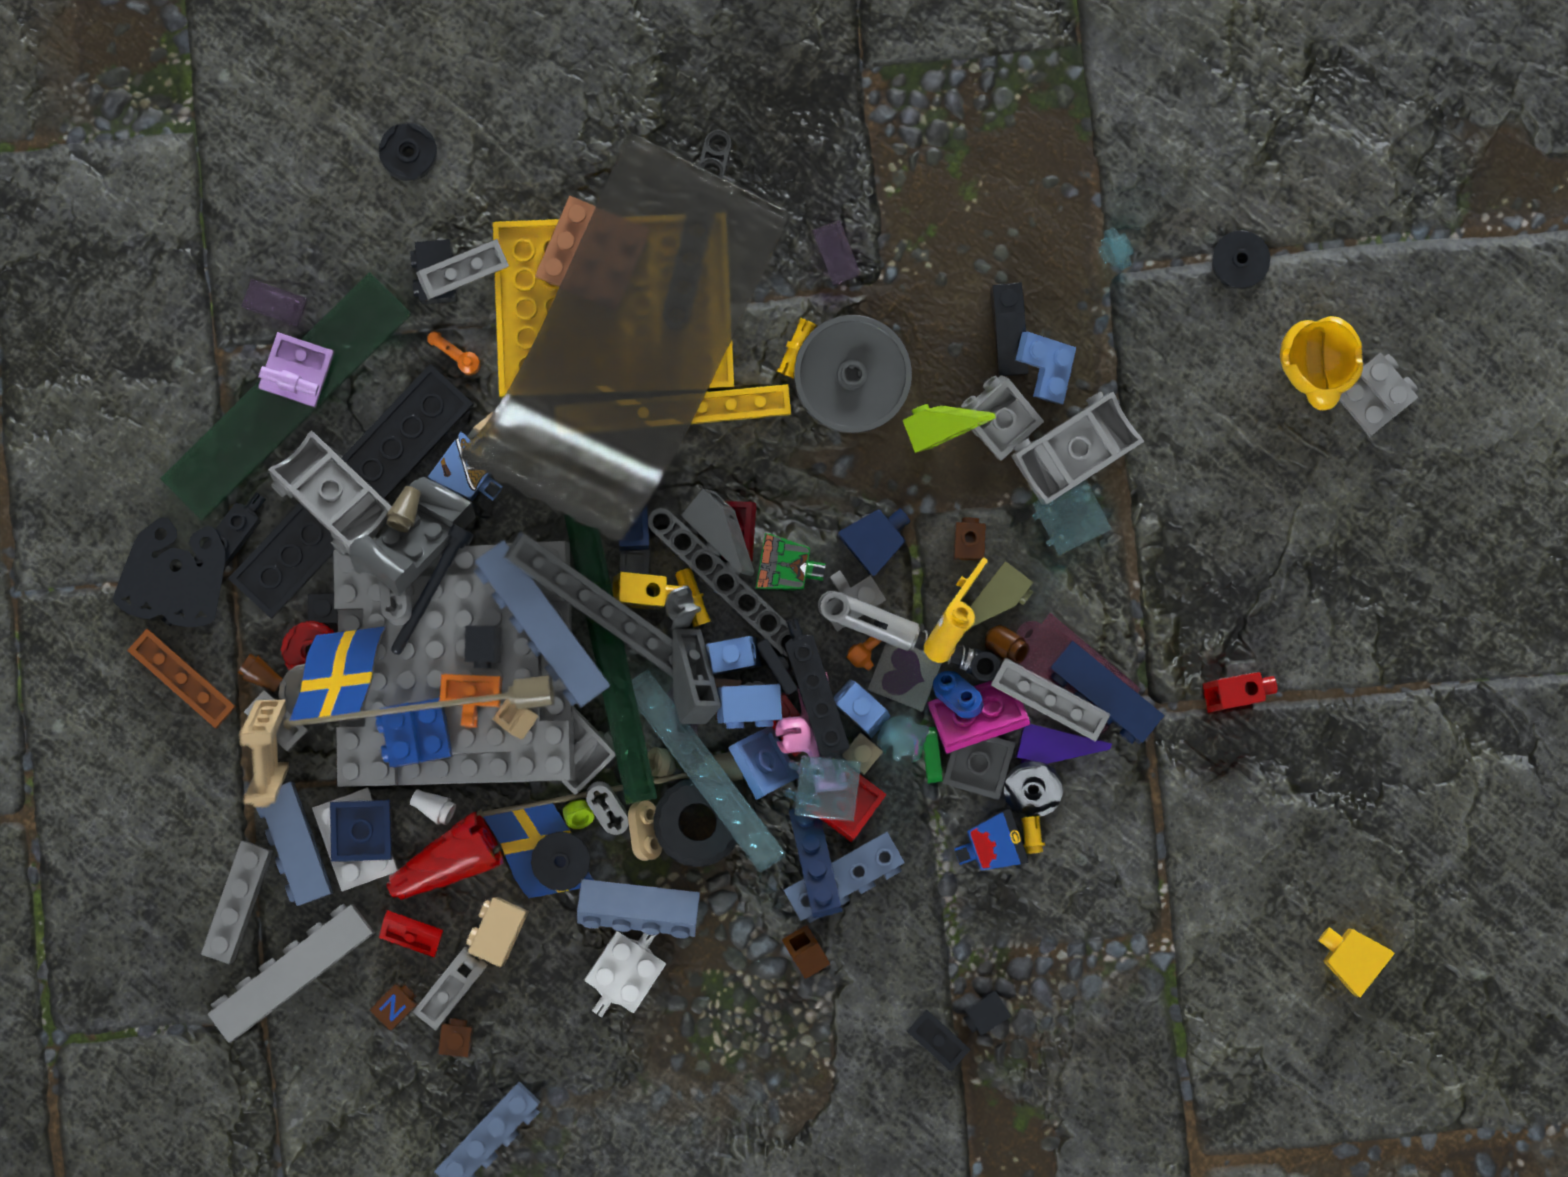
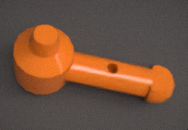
M432 331L428 334L427 341L429 344L436 346L454 359L463 374L472 376L480 370L481 362L476 354L462 352L443 338L437 331Z
M869 637L864 643L854 644L848 650L846 658L856 668L863 667L868 671L874 667L871 661V651L880 644L881 640Z

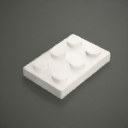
M365 788L330 802L374 800L370 789ZM330 802L313 807L312 810L331 861ZM393 854L392 860L331 862L341 892L393 874L398 870Z

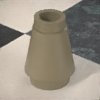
M411 486L404 487V490L386 514L388 518L386 523L389 527L400 532H408L410 527L414 526L421 495L419 490Z

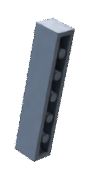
M503 540L475 560L478 568L473 571L483 585L489 582L495 592L491 596L499 607L503 609L506 606L513 616L509 620L518 633L524 630L531 639L527 642V645L536 657L542 655L547 661L548 665L544 668L555 682L560 679L566 687L562 693L572 706L577 703L582 708L608 689L610 685L533 579L503 558L509 549V546Z

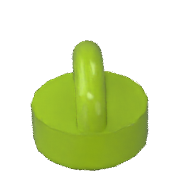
M585 799L571 801L563 808L565 822L572 829H582L593 822L594 813Z

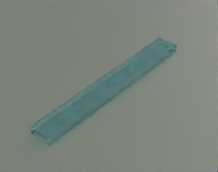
M646 670L624 684L626 693L758 871L761 873L784 858L785 852L689 724H680L675 705L650 671Z

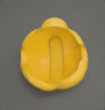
M1329 316L1317 322L1304 320L1294 324L1284 336L1280 348V362L1284 373L1294 387L1306 394L1309 403L1315 409L1325 411L1332 409L1339 402L1342 393L1353 387L1361 377L1363 372L1362 343L1354 328L1339 317Z

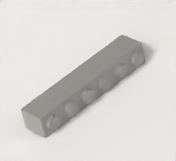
M342 904L330 913L332 919L325 925H322L321 922L314 925L306 932L309 936L300 944L297 940L293 941L282 950L285 954L276 962L272 958L258 969L261 973L253 980L249 976L235 986L236 993L229 998L223 995L211 1004L213 1010L207 1015L228 1043L235 1041L375 933L355 905L346 907L345 904Z

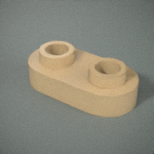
M650 801L635 802L628 810L632 850L634 855L642 861L656 859L662 851L654 831L656 807Z

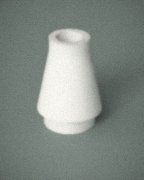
M419 789L414 792L410 800V805L416 807L437 825L440 823L447 825L456 810V804L451 802V798L424 792Z

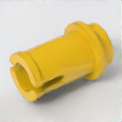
M1040 816L1021 818L1024 835L1023 847L1026 854L1043 852L1045 843L1042 842Z

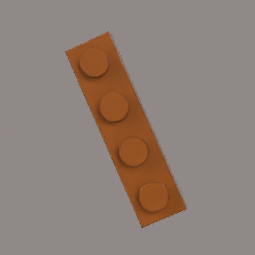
M148 628L127 650L214 728L217 729L237 707Z

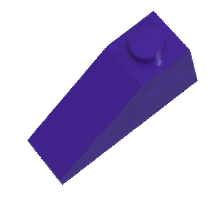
M1030 724L1022 728L1015 758L1021 759V763L1036 761L1050 764L1110 750L1112 743L1099 740L1095 742L1087 737Z

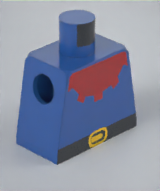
M1011 809L1004 810L966 831L970 843L954 848L960 865L976 860L980 871L1029 862Z

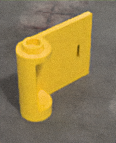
M984 557L968 579L961 576L956 586L961 587L960 591L925 641L924 652L930 660L937 663L948 661L965 631L973 625L975 620L974 612L968 605L962 602V599L988 562Z

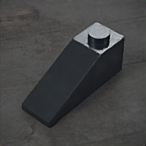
M1022 282L992 285L990 293L999 377L1001 375L1028 374V364L1016 361L1021 334L1026 332Z

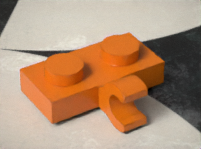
M441 674L439 702L501 694L502 677ZM501 700L457 705L463 706L461 726L477 728V706L500 707Z

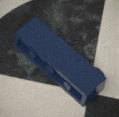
M1073 640L1067 644L1047 669L1052 673L1050 676L1051 680L1062 688L1067 685L1075 692L1074 695L1109 713L1110 717L1106 724L1110 725L1113 723L1120 728L1119 735L1130 744H1133L1135 741L1138 744L1143 743L1165 716Z

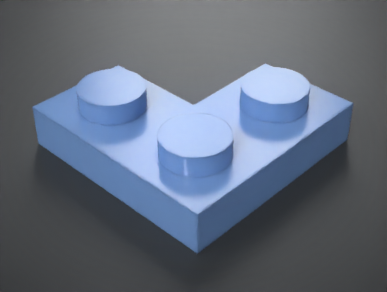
M1022 332L1016 361L1040 368L1033 397L1055 404L1064 403L1076 347L1031 332Z

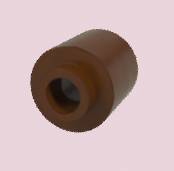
M1000 624L992 627L986 633V649L1003 660L1007 658L1016 664H1020L1027 657L1029 645L1026 643V640L1004 625Z

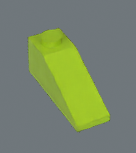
M928 404L911 410L913 415L904 419L903 423L913 449L917 453L939 446L996 419L992 412L949 406L929 408Z

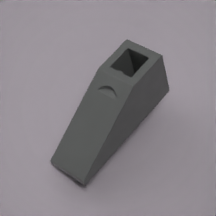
M702 489L681 515L688 522L687 528L699 537L702 535L708 541L706 544L708 549L718 556L721 554L727 560L725 564L732 572L737 575L742 573L752 576L755 572L735 510L716 492Z

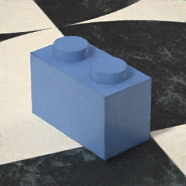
M780 684L717 688L721 707L717 711V722L726 723L727 729L744 728V722L754 721L756 727L773 726V720H782Z

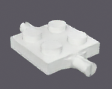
M619 931L614 933L584 979L585 982L596 988L602 996L594 1009H592L594 1013L597 1014L599 1011L598 1015L603 1017L611 1003L621 1005L632 1013L636 1011L666 965V962L656 957L648 948L656 935L648 937V934L643 933L638 941L626 937Z

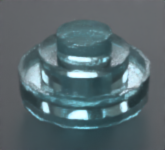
M1114 227L1104 231V239L1101 240L1102 247L1098 248L1104 263L1110 262L1113 267L1117 265L1121 271L1131 267L1130 256L1134 254V251L1126 234L1119 235Z

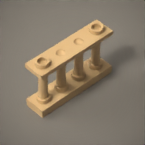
M256 700L240 732L241 745H249L253 751L254 776L244 796V803H252L254 807H266L271 805V803H275L289 770V762H278L277 731L286 712V700Z

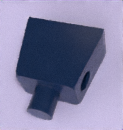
M901 508L888 518L878 509L838 532L837 536L869 575L874 578L905 543L899 531L911 521Z

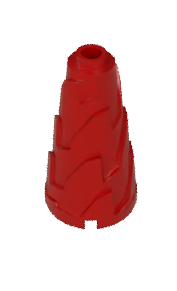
M477 812L467 815L449 831L427 845L422 852L410 859L406 865L391 874L389 882L386 883L390 895L394 899L398 897L404 900L413 895L453 884L502 865L503 856L501 851L494 854L492 850L498 843L481 815L477 816Z

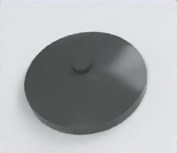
M860 315L839 316L819 325L802 343L794 364L795 389L805 410L823 426L843 433L867 432L888 422L903 406L912 380L910 358L901 339L893 330L880 321Z

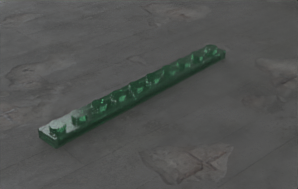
M595 509L565 514L564 519L575 570L613 597ZM586 616L596 667L610 685L602 694L626 805L656 799L655 785L624 643Z

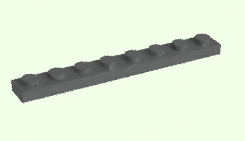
M521 532L518 534L503 558L673 677V641L670 637L530 537Z

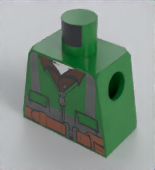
M765 533L756 590L802 591L805 578L823 581L826 563L808 561L810 548Z

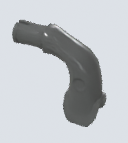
M688 586L673 589L666 598V614L662 621L654 627L671 639L674 629L689 628L695 615L701 611V607L694 604L692 591ZM618 640L616 642V650L620 653V658L624 659L638 654L622 641Z

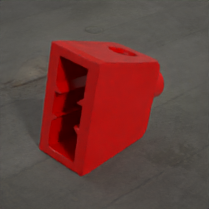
M1260 672L1217 679L1202 684L1208 713L1266 701L1265 695L1275 694L1278 690L1275 677L1262 678Z

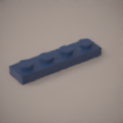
M805 807L789 810L813 919L842 912L821 819Z

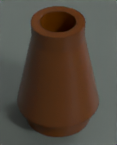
M251 653L237 672L243 676L242 680L266 688L273 693L283 679L259 655L256 657Z

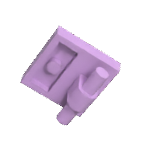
M277 332L266 367L262 366L259 378H261L258 388L316 408L335 352Z

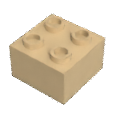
M493 897L491 901L486 900L478 916L483 918L479 928L475 927L472 929L466 944L470 946L468 953L499 967L504 966L529 911L499 897Z

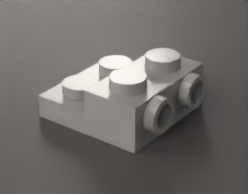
M1381 352L1363 366V372L1359 380L1348 391L1342 393L1339 400L1369 437L1418 398L1415 394L1418 390L1415 383L1409 377L1403 379L1396 371L1399 365L1395 359L1389 354L1384 356Z
M1001 375L999 378L997 376L989 378L983 385L985 390L977 398L971 396L961 405L963 409L992 412L995 414L996 419L972 429V431L981 438L999 460H1003L1014 449V446L1022 442L1044 422L1010 379Z

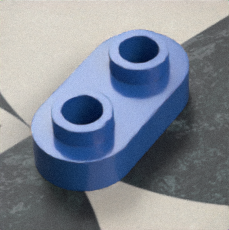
M944 671L934 678L933 689L936 697L958 716L969 719L981 713L983 710L981 693L958 673ZM966 698H971L969 701H963Z

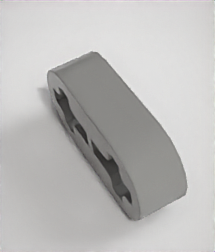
M379 580L383 616L394 625L406 623L412 615L410 586L398 596L385 583ZM396 602H397V604H398L402 609H399L398 612H397V615L395 616V615H393L391 612H394V611L396 610Z
M603 781L592 783L587 789V803L608 833L612 835L623 833L629 825L626 809L607 783ZM598 790L600 793L606 792L605 802L607 805L604 806L600 799L593 800L595 798V791ZM610 810L615 817L622 816L620 825L617 826L615 823L609 824L610 814L608 812Z

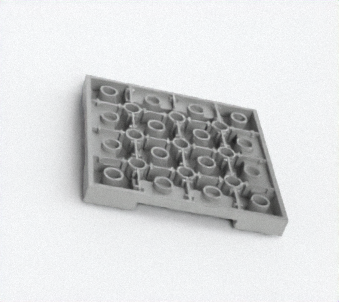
M537 542L570 566L569 542ZM496 545L464 546L463 549H459L403 652L399 655L393 654L391 647L404 624H391L383 616L379 579L368 573L358 574L355 572L350 555L347 552L342 555L337 550H333L334 609L338 610V632L387 627L377 649L372 683L362 711L378 710L379 708L439 698L441 674L502 677L501 693H508V687L513 686V680L549 675L544 668L548 665L547 661L542 655L536 657L527 645V642L531 639L524 630L518 633L509 620L513 616L506 606L503 609L499 607L491 596L495 592L489 582L483 585L473 571L478 568L475 560ZM445 550L410 585L412 609ZM533 579L572 633L571 605ZM396 602V610H395L394 612H391V613H392L393 615H395V616L397 615L398 610H399V609H402V608L397 604V602ZM465 626L501 627V663H492V669L473 668L474 663L464 662ZM552 679L555 697L554 705L529 708L538 715V718L523 739L509 734L492 720L500 707L477 706V728L461 726L463 706L444 707L453 757L397 768L390 767L389 762L385 763L383 761L381 746L386 743L384 733H379L377 729L376 716L340 720V727H336L337 787L575 780L573 706L562 693L566 687L560 679L555 682ZM506 699L501 700V706Z

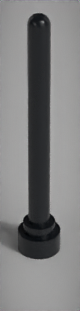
M454 523L448 532L450 536L447 541L450 543L414 605L410 619L404 623L391 647V651L395 655L403 652L459 549L469 545L474 534Z

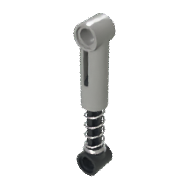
M827 591L821 595L818 601V610L826 619L903 650L909 651L910 648H917L925 654L924 643L929 634L926 630L920 631L918 623L838 591ZM831 598H838L841 602V609L836 614H830L826 609L827 602ZM849 610L875 619L874 624L848 615ZM956 645L954 653L948 660V664L952 662L959 665L960 669L965 670V673L981 681L993 680L1000 668V662L994 654L976 648L965 649L964 645ZM982 658H988L991 663L989 671L983 674L979 673L977 670L978 661Z

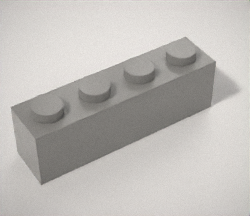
M247 841L240 842L201 955L227 964L235 962L274 852L273 850Z

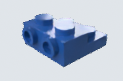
M440 697L414 703H404L379 709L439 702ZM444 707L376 716L377 729L379 733H384L386 743L381 746L382 758L385 763L389 762L390 767L397 768L453 757Z

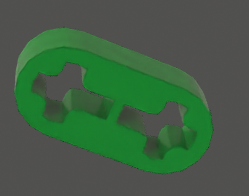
M936 726L921 728L927 783L943 782Z

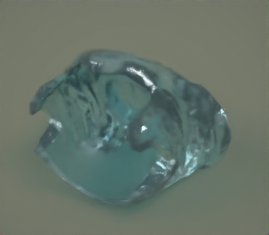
M900 715L892 717L884 722L880 728L877 737V747H881L883 754H886L887 748L892 745L893 759L895 761H900L901 756H911V762L913 763L921 759L929 727L915 723L910 716Z

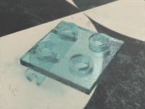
M1087 480L1079 483L1047 505H1042L1039 500L1032 503L1037 512L1032 515L1034 520H1041L1050 538L1045 541L1047 546L1054 545L1059 556L1111 530Z
M801 756L800 763L789 760L788 767L795 769L799 773L798 789L796 791L785 789V796L795 801L794 815L854 821L861 762Z

